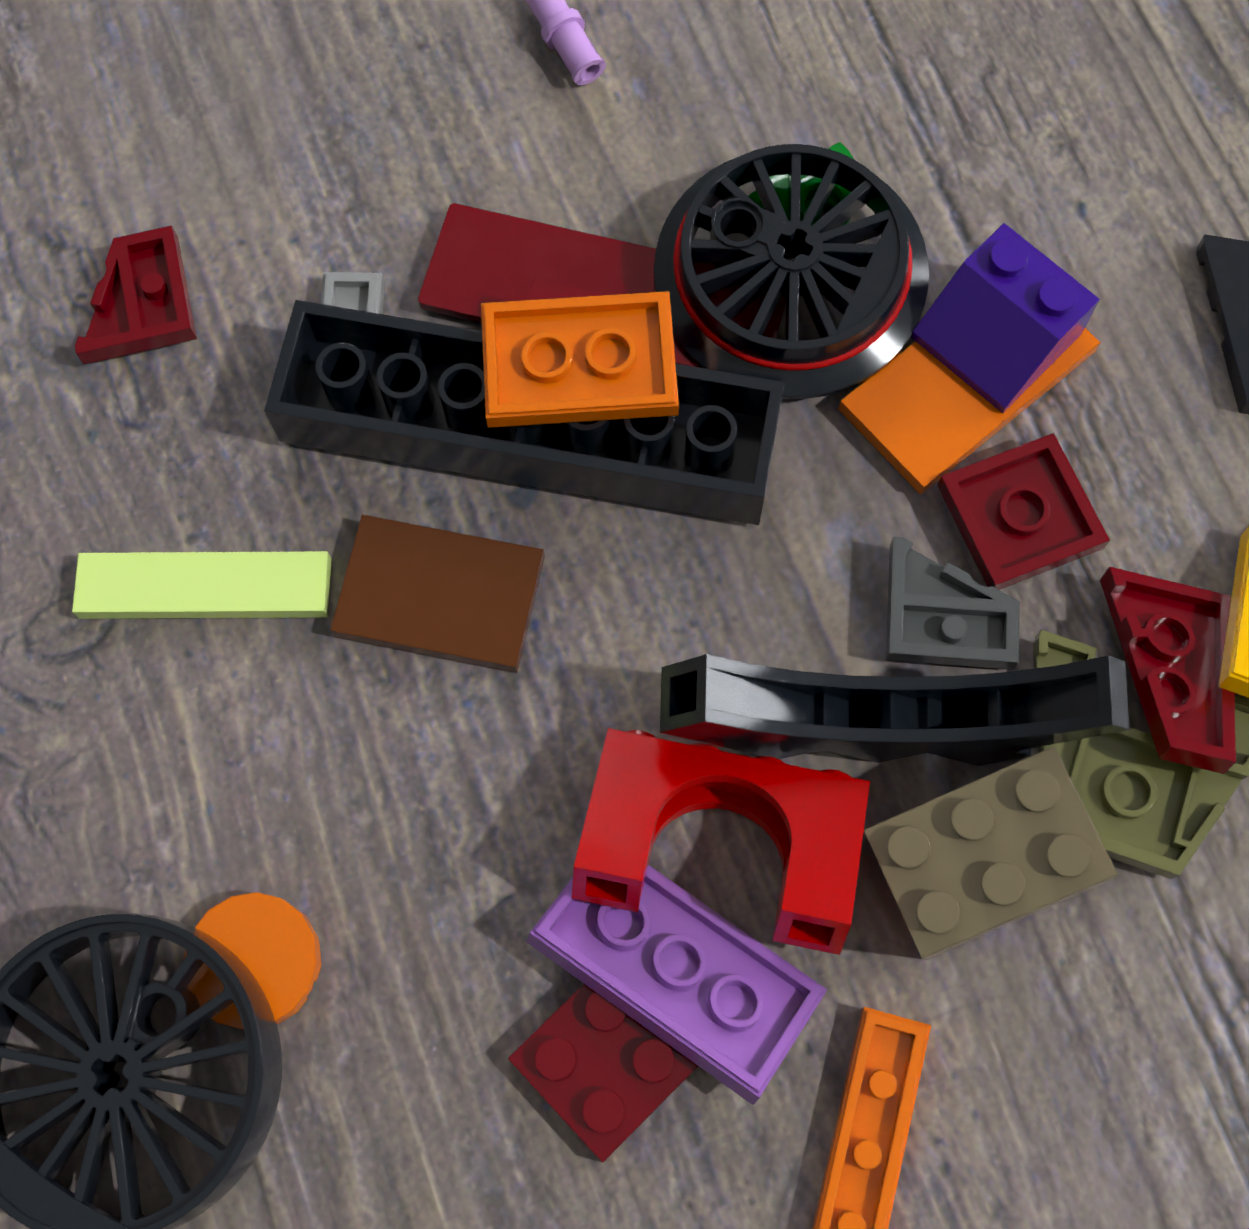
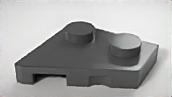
M893 537L889 552L886 660L1014 670L1019 663L1020 601L993 586L985 587L979 585L972 579L969 573L949 562L944 567L911 549L913 543L907 539Z

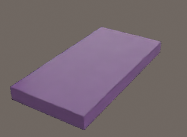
M649 865L638 913L571 899L572 878L531 930L526 942L754 1105L827 989Z

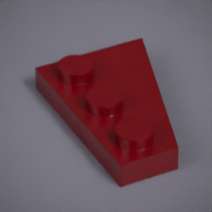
M1109 566L1101 577L1100 583L1159 759L1225 774L1236 763L1234 692L1218 687L1231 596Z

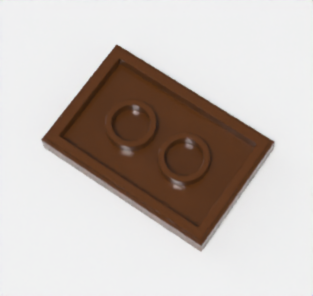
M362 514L330 631L336 638L518 673L545 558L544 549Z

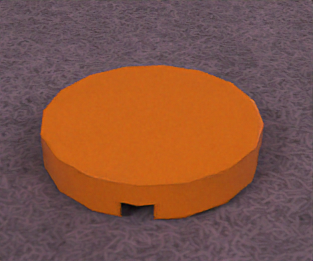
M258 892L231 896L209 909L195 926L196 929L210 935L227 947L246 965L265 993L277 1025L298 1013L308 1000L307 996L313 988L314 981L317 982L322 965L319 937L308 917L286 900ZM187 950L185 951L183 959H185V957L187 956ZM203 963L187 988L196 996L201 1007L223 992L224 985L216 974ZM234 1003L211 1018L216 1023L244 1030Z

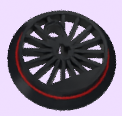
M782 144L757 149L729 160L699 178L684 192L666 218L659 235L654 260L655 291L670 292L673 337L686 354L704 369L785 382L782 399H807L837 393L860 384L883 369L900 353L911 338L912 332L918 325L922 315L929 284L928 255L923 236L911 211L898 194L856 160L827 148L803 144ZM788 174V216L785 214L769 176ZM801 175L821 178L822 181L803 220L800 221ZM752 181L764 209L750 199L739 187ZM836 184L851 192L820 218ZM720 200L723 201L716 209H712ZM865 204L875 213V215L842 225ZM698 228L711 232L710 240L694 239ZM731 233H741L749 237V239L737 242L725 236ZM881 235L877 244H856ZM692 262L714 263L717 269L696 275ZM746 282L718 307L707 297L708 294ZM845 287L855 290L854 294L852 295ZM764 291H768L749 330L732 321L735 316ZM800 296L805 301L820 339L798 341V303ZM822 296L844 315L837 330ZM781 297H786L785 340L763 336Z

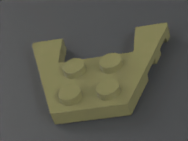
M1040 630L1033 643L1034 668L1094 659L1097 648ZM1234 694L1236 763L1225 774L1159 759L1151 734L1131 727L1126 731L1038 747V753L1055 746L1111 859L1168 879H1173L1181 874L1226 809L1224 806L1242 780L1249 775V698Z

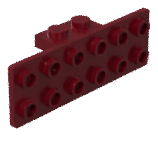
M453 203L448 208L418 301L420 308L423 310L482 323L481 303L656 292L654 285L656 248ZM692 262L696 275L717 269L714 263ZM746 282L708 294L707 297L718 307ZM764 291L735 316L732 321L749 330L768 291ZM781 297L763 336L777 339L786 297ZM673 337L675 364L701 368L686 354Z

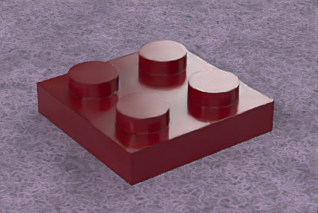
M1054 433L942 475L937 484L987 587L993 586L1001 590L1100 551L1110 541Z
M585 984L508 1057V1060L602 1163L698 1067L694 1062Z

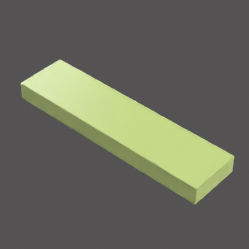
M328 551L78 553L72 613L79 619L328 618L332 559Z

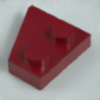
M172 225L113 238L105 260L106 273L102 280L97 283L90 302L94 309L92 320L86 336H78L75 344L76 354L82 363L89 364L196 340L197 336L179 240Z

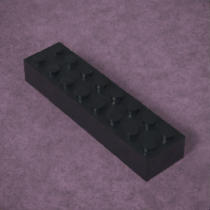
M295 300L264 412L280 442L759 525L785 382L675 364L679 401L678 416L488 428L485 409L482 331Z

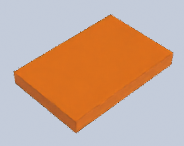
M669 291L481 303L485 409L488 428L678 416L679 401Z

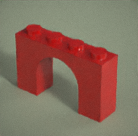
M608 728L573 867L571 899L638 913L651 851L661 831L676 818L692 811L701 809L728 810L751 819L763 828L775 843L781 857L782 883L772 941L840 955L852 924L870 781L850 777L839 770L825 769L818 771L785 764L774 757L759 756L754 758L724 752L710 744L694 743L690 745L656 738L654 735L641 730L626 732Z

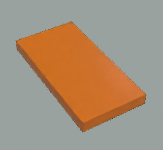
M1085 328L1082 334L1004 413H1001L915 341L883 369L840 401L838 410L921 495L939 481L942 475L950 472L1094 354L1101 342Z

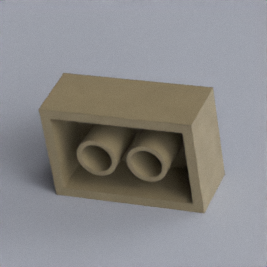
M1055 746L864 830L922 959L926 960L1110 882L1118 876Z

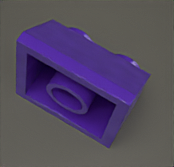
M1003 223L962 263L915 327L911 338L1001 413H1004L1082 334L1100 299L1008 225Z

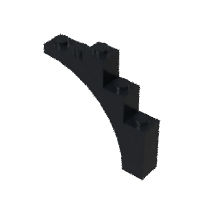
M705 654L664 666L661 672L660 733L777 759L827 750L880 763L929 753L981 766L1030 757L1031 748L1129 730L1125 661L1111 656L1057 666L1001 673L960 676L883 677L794 671L749 664Z

